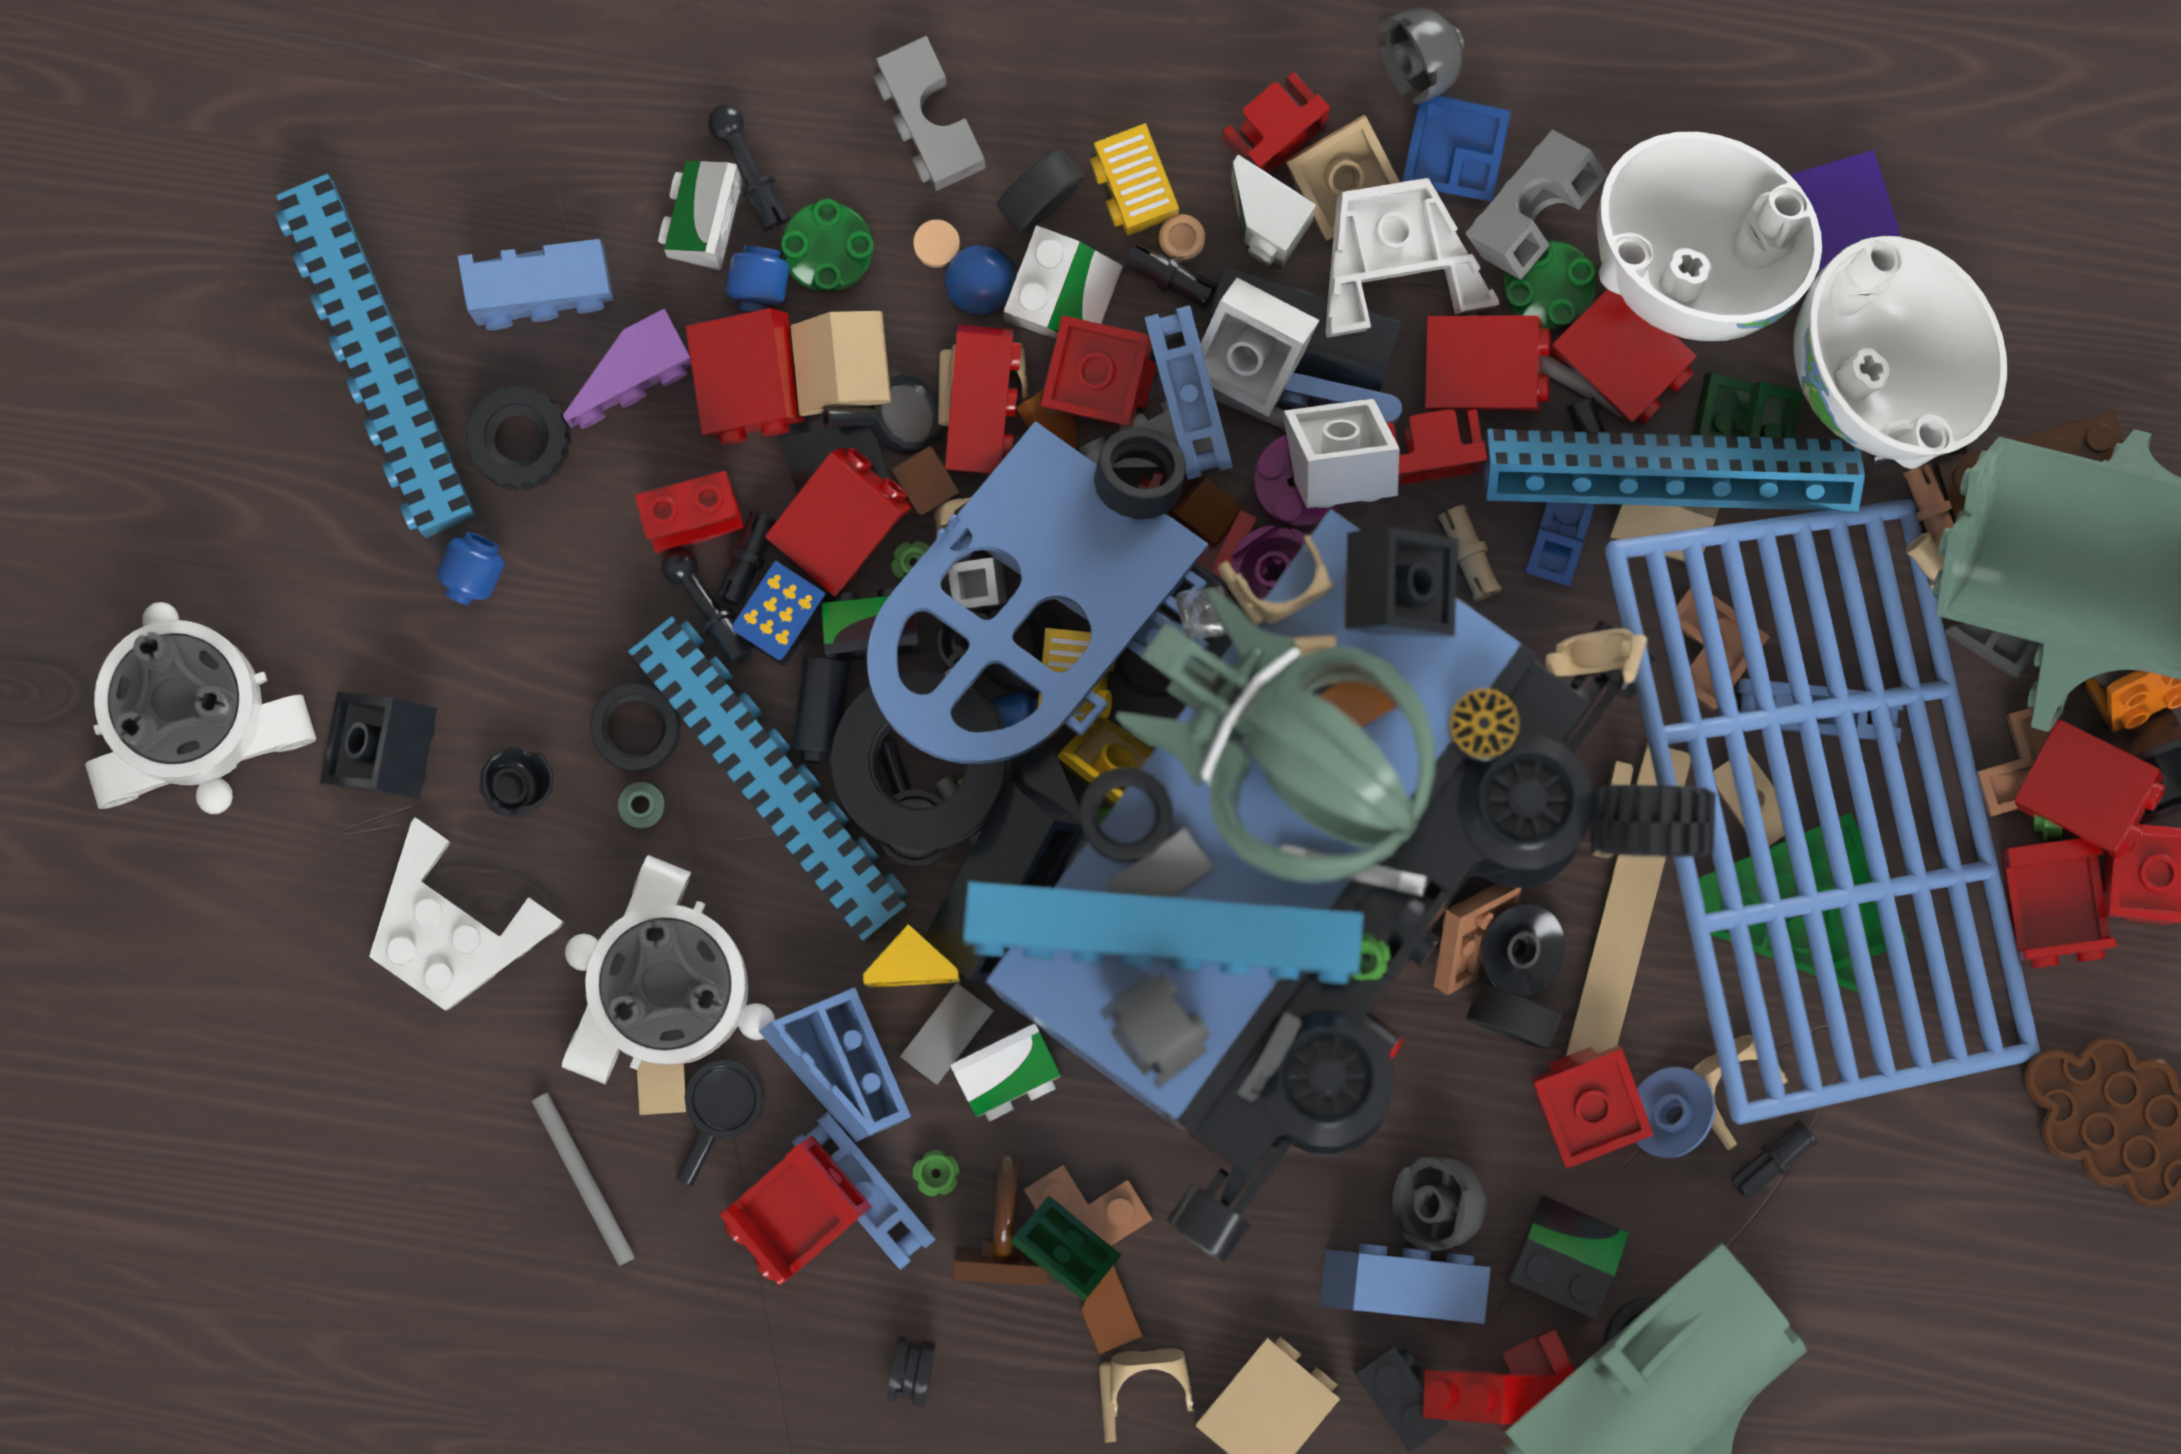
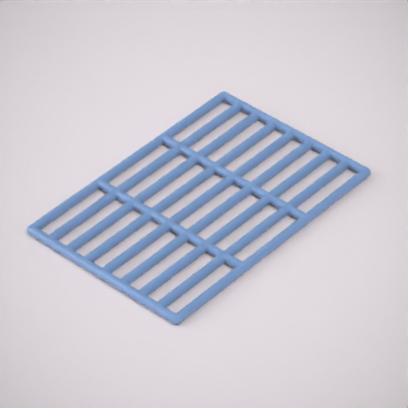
M1911 499L1860 505L1859 512L1825 510L1610 541L1605 548L1622 628L1630 630L1633 635L1644 634L1627 558L1644 555L1646 557L1682 723L1664 726L1648 652L1645 646L1634 683L1657 785L1677 786L1668 745L1687 742L1696 786L1707 788L1716 793L1715 842L1712 857L1723 902V911L1705 913L1693 857L1673 858L1732 1120L1738 1124L2029 1062L2036 1054L2041 1052L1984 800L1976 775V765L1942 617L1936 616L1938 599L1933 596V591L1928 586L1929 578L1909 555L1937 681L1920 683L1883 522L1893 519L1901 520L1906 547L1915 538L1923 534L1920 521L1918 522L1915 515L1918 512L1917 506ZM1865 524L1901 687L1884 689L1848 526ZM1829 529L1865 693L1848 695L1812 531ZM1793 534L1829 699L1812 701L1775 536ZM1757 540L1793 705L1775 706L1739 546L1741 541ZM1720 545L1757 711L1738 712L1702 547ZM1683 550L1720 717L1701 720L1665 552ZM1942 700L1978 862L1961 865L1924 701ZM1906 705L1943 869L1928 872L1925 870L1889 707ZM1870 711L1907 876L1891 879L1889 876L1853 713ZM1834 717L1871 878L1870 883L1853 884L1817 724L1818 719ZM1798 723L1835 886L1833 890L1817 892L1781 733L1780 726ZM1758 729L1762 731L1798 891V896L1780 899L1743 732ZM1723 735L1761 898V903L1744 907L1706 738ZM1980 880L1983 881L2020 1043L2019 1045L2003 1048L1966 887V883ZM1944 887L1948 889L1984 1047V1052L1967 1055L1930 892L1933 889ZM1912 894L1949 1060L1931 1062L1894 898L1897 896ZM1876 901L1913 1064L1912 1068L1898 1071L1895 1070L1858 906V904ZM1840 908L1877 1075L1859 1079L1822 911ZM1803 915L1840 1079V1083L1823 1087L1785 918ZM1766 922L1804 1090L1786 1095L1748 930V925ZM1729 929L1766 1095V1099L1749 1103L1746 1097L1710 932Z

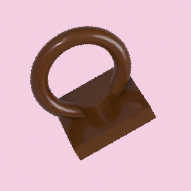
M1005 1154L999 1160L994 1236L982 1239V1249L957 1247L953 1265V1280L1048 1286L1049 1273L1010 1242L1014 1237L1018 1161L1012 1154Z

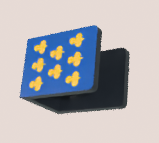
M774 561L733 623L732 629L735 633L754 644L757 651L777 664L785 666L822 612V603H827L829 600L825 592L777 561Z

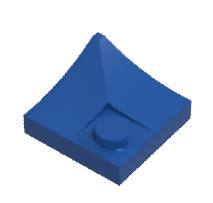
M1440 95L1420 103L1402 182L1429 178L1436 191L1492 202L1495 196L1512 110Z

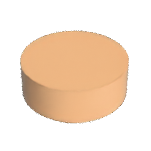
M1185 214L1174 215L1162 225L1159 232V245L1165 256L1170 259L1176 256L1184 262H1189L1195 259L1203 250L1205 232L1201 223L1194 217Z
M930 220L922 224L914 236V250L918 259L923 264L932 268L947 266L949 261L960 250V240L956 229L943 220Z

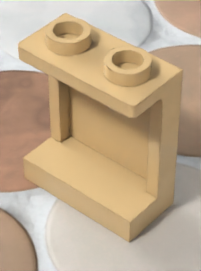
M1266 1337L1255 1353L1194 1425L1228 1454H1295L1340 1400L1332 1392L1338 1384L1317 1367L1309 1373L1296 1361L1302 1354L1283 1338L1279 1337L1273 1343Z

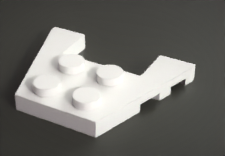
M1429 178L1346 191L1337 196L1325 328L1327 338L1363 332L1371 328L1361 284L1364 282L1444 269L1455 315L1494 309L1499 305V300L1494 290L1488 289L1478 270L1481 268L1473 254L1467 253L1455 231L1458 228Z
M415 817L408 830L369 957L439 1007L448 1011L493 978L503 968L530 951L533 946L548 935L560 929L564 922L528 897L501 936L492 932L424 883L425 878L451 842Z

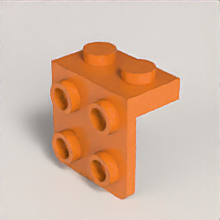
M2137 670L2112 682L2108 687L2098 684L2093 678L2085 681L2086 691L2112 733L2124 727L2126 729L2136 728L2146 722L2151 714L2166 707L2174 709L2181 706V680Z

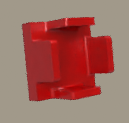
M1295 72L1290 73L1286 77L1285 87L1301 106L1295 103L1279 83L1274 82L1243 108V115L1247 121L1241 125L1240 131L1254 146L1253 149L1248 146L1231 125L1222 131V140L1236 156L1240 155L1268 174H1271L1286 159L1290 158L1327 126L1330 106L1319 94L1315 96Z
M1062 315L1040 406L1066 412L1084 419L1132 428L1137 407H1147L1156 370V363L1149 360L1152 348L1150 336L1144 333Z
M1453 409L1412 415L1409 419L1410 427L1406 428L1404 432L1408 454L1399 455L1398 486L1481 473L1487 462L1485 442H1482L1477 409L1467 410L1464 416L1469 444H1462L1460 441L1456 412ZM1394 422L1387 423L1397 443Z
M2138 824L2143 827V831L2131 852L2124 850L2121 857L2116 859L2110 856L2107 850L2104 851L2102 885L2104 895H2107L2106 916L2123 918V921L2162 925L2181 924V828Z
M1619 1045L1600 1053H1596L1590 1047L1548 1064L1551 1072L1531 1079L1536 1091L1534 1096L1547 1131L1554 1141L1566 1169L1654 1135L1623 1050Z

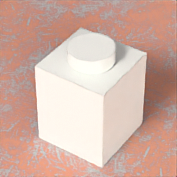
M986 558L957 562L948 571L951 597L968 610L995 608L1008 602L1003 563L998 559Z

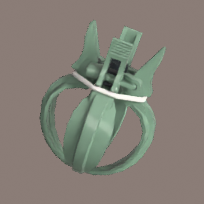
M1210 589L1208 595L1240 654L1234 668L1227 666L1166 623L1142 657L1173 680L1166 691L1196 711V713L1189 722L1122 712L1118 713L1116 717L1124 728L1131 731L1133 735L1135 734L1146 744L1165 750L1176 757L1184 765L1188 776L1197 787L1205 780L1208 786L1211 787L1210 808L1217 831L1222 839L1246 864L1285 880L1304 883L1335 881L1365 871L1389 856L1403 840L1409 838L1417 827L1416 821L1420 818L1429 801L1436 774L1435 740L1428 715L1414 689L1388 662L1360 649L1347 647H1332L1316 651L1312 654L1301 655L1300 648L1295 644L1294 638L1273 635L1261 630L1245 617L1237 605H1233L1231 601L1229 602L1227 598L1215 592L1214 589ZM1191 656H1194L1196 659H1198L1200 662H1202V663H1203L1204 665H1206L1208 668L1204 667L1203 665H1201L1200 663L1196 662L1195 660H1193V659L1190 658V657H1191ZM1334 680L1364 682L1383 692L1403 712L1411 726L1418 754V783L1414 802L1405 793L1398 775L1381 750L1360 727L1331 703L1313 694L1311 691ZM1254 758L1263 767L1267 781L1284 804L1305 822L1333 838L1357 847H1366L1367 849L1346 855L1309 856L1277 849L1250 835L1245 830L1238 811L1243 781L1250 770V760Z

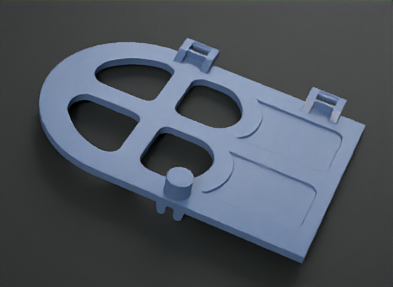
M1035 421L961 511L949 518V525L946 529L941 528L938 531L935 542L881 607L871 629L867 651L869 681L877 705L888 723L910 744L934 757L957 763L986 764L1020 756L1044 743L1063 724L1078 735L1083 736L1108 705V702L1093 692L1092 689L1162 604L1181 616L1207 585L1202 578L1190 570L1209 548V544L1165 513L1156 518L1138 520L1121 516L1108 508L1096 492L1094 476L1097 465ZM979 550L996 551L1009 556L1017 563L1021 572L1019 588L1001 611L990 620L979 618L941 589L942 580L957 561L968 560L974 551ZM1186 581L1193 587L1179 602L1172 595ZM1063 599L1076 604L1087 617L1091 627V640L1088 648L1077 662L1064 672L1051 670L1013 641V636L1032 611L1046 600ZM919 611L931 613L969 642L967 652L938 687L927 695L915 694L903 685L899 677L897 663L898 644L902 631L908 619ZM994 663L1003 665L1042 695V702L1033 714L1013 726L1000 730L981 733L969 732L957 726L951 717L952 709L985 668ZM1087 701L1094 708L1080 722L1073 716Z

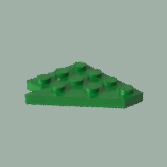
M1852 813L1840 817L1839 822L1853 884L1870 883L1871 878L1861 834ZM1819 826L1805 832L1804 835L1817 892L1833 890L1835 886L1822 829ZM1784 841L1769 848L1780 899L1798 896L1787 842ZM1751 856L1735 862L1734 867L1743 907L1761 903ZM1716 871L1698 878L1705 913L1723 911L1724 907ZM1876 901L1858 904L1870 957L1887 951ZM1840 908L1824 910L1822 915L1838 986L1859 994ZM1803 915L1785 918L1796 969L1817 977ZM1766 922L1748 925L1753 952L1774 960ZM1901 926L1904 942H1908L1906 935L1903 931V928ZM1729 929L1710 932L1711 936L1732 944ZM1877 987L1878 995H1879V997H1881V994H1880L1879 989H1878V987Z

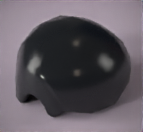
M511 747L494 754L488 759L480 772L479 792L492 811L509 818H522L537 812L550 796L553 788V771L546 758L539 752L530 753L518 747Z

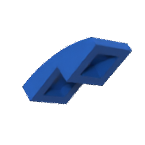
M1547 502L1525 573L1570 586L1595 504Z

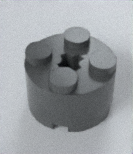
M1163 972L1155 978L1148 973L1099 1009L1104 1021L1112 1015L1118 1026L1111 1031V1034L1139 1071L1145 1076L1153 1070L1157 1075L1152 1083L1157 1088H1161L1207 1052L1204 1043L1207 1042L1206 1038L1210 1036V1032L1205 1024L1193 1011L1186 1015L1178 1005L1176 998L1180 994Z

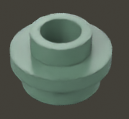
M637 782L623 790L618 800V810L621 818L628 825L638 829H645L654 826L662 818L665 810V801L662 793L654 785L646 782ZM641 796L648 798L650 802L649 809L642 814L636 813L633 810L634 800Z

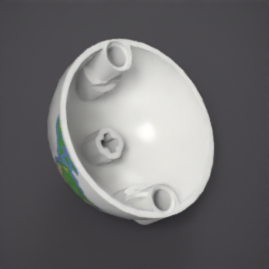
M1674 132L1655 136L1627 151L1612 167L1603 187L1597 211V237L1602 262L1599 270L1600 280L1607 289L1620 294L1624 298L1626 305L1640 318L1668 334L1698 341H1726L1747 336L1776 322L1788 313L1809 289L1819 270L1822 255L1821 231L1817 216L1807 196L1797 182L1780 165L1760 151L1742 142L1702 132Z
M1880 236L1861 240L1845 248L1815 278L1797 316L1794 330V359L1802 391L1820 420L1834 434L1860 450L1872 455L1894 459L1903 467L1915 469L1937 456L1958 450L1973 442L1987 430L1998 413L2004 397L2007 380V355L2003 335L1995 313L1973 279L1953 260L1930 246L1902 237Z

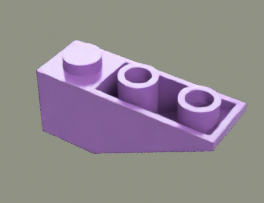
M665 309L629 326L621 332L563 414L570 428L578 424L581 429L590 427L604 419L605 414L603 411L618 403L621 404L622 408L628 407L642 400L647 395L645 389L659 382L663 386L671 385L688 374L686 368L691 366L690 356Z

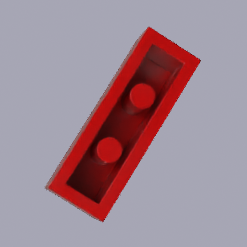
M958 324L945 469L992 473L1012 450L1013 434H1004L1006 416L1015 417L1017 389L1008 388L1010 370L1019 371L1022 343L1013 342V329Z

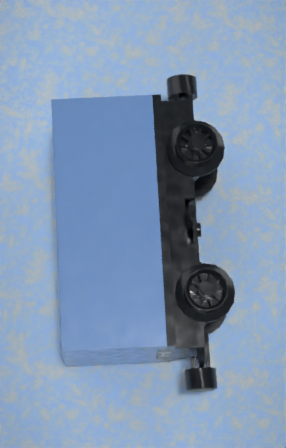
M1332 509L1329 510L1310 537L1312 538V543L1314 542L1316 545V550L1320 553V558L1323 560L1322 565H1325L1334 588L1326 595L1278 622L1267 625L1263 621L1256 626L1273 635L1285 637L1336 635L1337 647L1357 648L1388 662L1414 689L1428 715L1434 736L1436 774L1428 804L1418 821H1416L1417 827L1389 856L1374 865L1425 876L1426 880L1422 896L1347 878L1308 883L1285 880L1250 866L1219 835L1211 815V787L1208 786L1205 780L1197 787L1188 776L1184 765L1176 757L1158 747L1141 770L1153 774L1166 788L1173 806V826L1168 838L1187 826L1214 866V868L1171 898L1363 913L1362 933L1373 934L1376 940L1384 941L1389 948L1390 958L1386 961V972L1375 980H1358L1348 975V983L1339 984L1318 981L1319 973L1299 971L1298 980L1270 978L1269 969L1250 967L1249 976L1221 974L1220 965L1201 963L1200 972L1171 970V961L1151 960V968L1122 966V957L1102 956V964L1073 962V953L1053 952V960H1037L1023 958L1024 949L1010 948L987 980V983L1005 1004L1031 1023H1035L1038 1028L1159 1116L1232 1166L1230 1175L1220 1168L1205 1190L1192 1183L1166 1219L1170 1227L1217 1261L1221 1260L1223 1262L1227 1260L1251 1226L1241 1218V1215L1291 1146H1295L1310 1154L1338 1155L1361 1146L1380 1128L1394 1095L1395 1067L1392 1060L1400 1050L1404 1036L1397 1042L1401 1034L1372 1014L1410 960L1421 966L1440 940L1431 933L1432 929L1469 878L1479 876L1503 888H1531L1553 880L1572 862L1577 848L1582 843L1593 819L1594 795L1586 770L1574 754L1617 694L1631 699L1636 693L1634 681L1625 682L1623 668L1576 675L1568 686L1535 662L1536 654L1457 598L1455 636L1376 635L1346 630L1347 532L1361 530ZM1306 544L1264 601L1272 603L1289 602L1297 599L1310 588L1316 575V564ZM1598 621L1591 633L1617 629L1619 627L1609 622ZM1232 643L1220 660L1234 668L1239 657V652L1234 643ZM1647 649L1652 670L1657 661L1650 650ZM1589 676H1592L1594 678L1587 682L1585 685H1583ZM1321 686L1311 692L1318 696L1334 686ZM1607 687V691L1604 693V695L1599 700L1597 705L1594 707L1592 712L1589 714V716L1586 718V720L1581 725L1579 730L1576 732V734L1573 736L1571 741L1566 746L1567 742L1578 729L1582 720L1585 718V716L1587 715V713L1589 712V710L1591 709V707L1593 706V704L1595 703L1603 689ZM1479 689L1495 690L1506 696L1514 705L1519 719L1517 735L1510 749L1499 758L1489 761L1472 760L1461 754L1452 743L1449 733L1451 712L1458 700L1468 692ZM1186 706L1176 721L1189 722L1196 711ZM1396 708L1361 730L1381 750L1398 775L1405 793L1414 802L1418 783V754L1411 726L1403 712ZM1254 758L1250 760V770L1243 781L1238 809L1245 830L1250 835L1280 850L1282 843L1330 855H1346L1367 849L1366 847H1357L1333 838L1305 822L1284 804L1267 781L1263 767ZM1128 786L1101 823V830L1110 839L1119 843H1133L1143 839L1151 831L1155 822V807L1152 799L1143 790ZM1087 842L1054 889L1112 893L1105 883L1134 862H1117L1101 855ZM1365 952L1362 954L1363 960H1370L1369 953ZM1163 972L1180 994L1176 998L1178 1005L1186 1015L1193 1011L1205 1024L1210 1032V1036L1206 1038L1207 1042L1204 1043L1207 1052L1161 1088H1157L1152 1084L1157 1075L1153 1070L1145 1076L1139 1071L1111 1034V1031L1118 1026L1112 1015L1104 1021L1099 1009L1148 973L1155 978ZM1286 1012L1299 1019L1301 1025L1272 1076L1269 1075L1256 1100L1251 1102L1236 1094L1278 1015ZM1274 1148H1276L1275 1151L1273 1152V1154L1270 1156V1158H1269V1159L1267 1160V1162L1265 1163V1165L1262 1167V1169L1260 1170V1172H1259V1173L1257 1174V1176L1254 1178V1180L1252 1181V1183L1249 1185V1187L1247 1188V1190L1244 1192V1194L1241 1196V1198L1239 1199V1201L1236 1203V1205L1234 1206V1208H1233L1232 1210H1230L1229 1207L1233 1204V1202H1234V1201L1237 1199V1197L1241 1194V1192L1244 1190V1188L1247 1186V1184L1250 1182V1180L1253 1179V1177H1254V1176L1256 1175V1173L1259 1171V1169H1260L1261 1166L1264 1164V1162L1266 1161V1159H1267V1158L1269 1157V1155L1272 1153V1151L1274 1150ZM1228 1177L1221 1201L1219 1202L1214 1198V1195Z

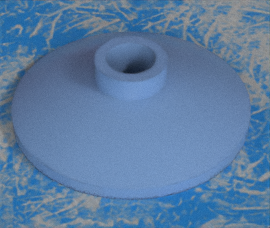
M1669 1067L1651 1074L1638 1086L1637 1091L1654 1134L1635 1142L1642 1150L1659 1158H1676L1689 1153L1705 1139L1714 1121L1715 1100L1710 1086L1699 1074L1683 1067ZM1683 1111L1679 1121L1674 1124L1673 1119L1675 1115Z

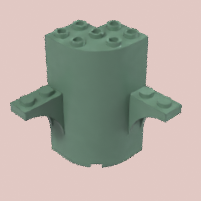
M2134 429L2123 444H2116L2112 458L2109 461L2104 460L2103 462L1999 436L1987 451L1982 450L1980 452L1977 463L1973 468L1968 467L1963 475L1960 494L1966 496L1964 510L1959 512L1953 527H1947L1944 530L1939 545V554L1945 556L1943 570L1940 569L1937 573L1933 586V596L1938 598L1936 616L2039 642L2034 660V666L2040 668L2039 680L2033 683L2028 697V708L2034 709L2031 723L2033 728L2049 732L2062 715L2069 692L2085 680L2105 672L2141 670L2181 680V478L2162 467L2151 455L2149 448L2152 433Z
M1717 1244L1704 1255V1259L1516 1423L1513 1425L1505 1424L1499 1430L1506 1437L1500 1445L1508 1454H1731L1736 1429L1749 1404L1763 1389L1804 1355L1807 1349L1801 1338L1789 1327L1791 1324L1724 1244Z

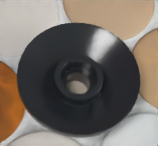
M1530 903L1509 906L1492 919L1484 932L1480 948L1483 971L1490 983L1498 989L1519 996L1537 993L1549 985L1558 974L1565 955V937L1559 921L1547 909ZM1518 939L1519 948L1512 954L1513 944Z

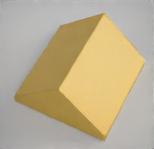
M1104 718L1103 727H1089L1083 736L1077 734L1060 752L1057 758L1061 766L1086 786H1089L1100 774L1116 767H1136L1141 769L1156 748L1146 744L1135 734L1133 735L1131 731L1123 729ZM1120 786L1110 790L1103 799L1114 807L1128 786Z
M909 924L863 974L864 984L867 987L961 983L959 970Z

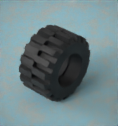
M1600 786L1594 789L1592 849L1602 854L1648 857H1703L1713 853L1716 793L1704 787Z

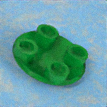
M824 199L802 208L789 220L782 235L781 253L782 258L789 265V273L800 284L819 292H836L852 286L865 274L872 260L874 244L868 225L856 211L834 200Z
M1547 240L1549 247L1521 280L1507 272L1505 273L1504 293L1507 303L1515 315H1538L1543 322V328L1558 330L1571 326L1592 305L1596 293L1595 269L1592 262L1574 246L1562 241Z

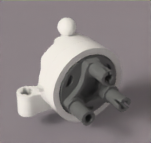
M157 602L147 607L142 617L143 627L129 634L115 646L99 672L94 699L98 725L93 727L97 735H103L114 752L94 758L86 762L85 766L98 809H106L137 799L141 794L171 783L178 785L199 784L196 792V802L199 807L206 813L220 814L231 805L233 798L230 785L221 777L235 769L240 761L275 751L284 752L297 749L316 741V736L303 695H293L262 704L259 685L267 681L265 672L255 674L244 654L219 633L201 624L179 620L178 613L173 606L165 602Z
M648 855L636 879L632 892L633 895L624 916L609 927L599 941L589 934L575 935L567 943L565 956L570 966L576 970H587L585 986L588 1005L580 1025L576 1029L567 1048L562 1068L606 1084L620 1050L633 1057L630 1067L638 1070L642 1061L661 1065H675L701 1059L726 1042L737 1027L749 1039H764L758 1031L775 1021V1017L771 1009L764 1004L754 1003L746 1005L749 987L743 957L737 945L721 926L708 916L702 914L705 907L704 903L697 901L694 910L679 906L691 877L690 871Z

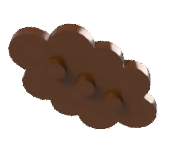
M2113 1037L2096 1038L2086 1043L2077 1056L2062 1049H2047L2036 1054L2027 1062L2022 1075L2023 1087L2028 1097L2039 1107L2046 1110L2040 1124V1136L2045 1148L2052 1155L2066 1161L2080 1160L2086 1176L2092 1182L2104 1187L2123 1185L2127 1195L2137 1204L2146 1207H2164L2176 1200L2181 1194V1084L2171 1065L2158 1058L2137 1060L2131 1047L2124 1041Z

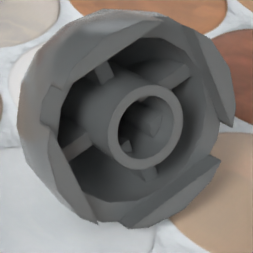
M1422 8L1401 12L1382 20L1378 27V35L1385 33L1386 45L1379 48V54L1386 74L1395 89L1401 95L1410 92L1415 97L1410 101L1414 104L1424 103L1450 89L1461 73L1464 40L1459 29L1451 25L1440 14L1430 9Z
M1438 1156L1423 1157L1417 1159L1411 1167H1405L1399 1173L1393 1188L1392 1209L1395 1218L1401 1217L1402 1224L1406 1231L1401 1233L1408 1242L1421 1250L1442 1251L1468 1242L1480 1229L1486 1215L1487 1196L1484 1185L1476 1172L1460 1160Z

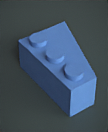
M600 239L544 245L542 250L516 255L515 249L502 250L499 252L500 258L473 263L472 254L458 256L467 311L478 326L485 325L486 330L508 328L513 326V319L531 316L532 322L552 320L559 317L558 311L576 308L577 313L596 312L604 309V302L614 301L605 250Z
M855 987L775 1020L758 1031L855 1142L893 1127L911 1117Z
M1359 1243L1358 1253L1325 1249L1320 1296L1321 1306L1485 1324L1490 1267L1474 1266L1475 1256L1447 1253L1446 1262L1430 1261L1431 1251L1403 1248L1401 1258L1387 1256L1388 1247Z

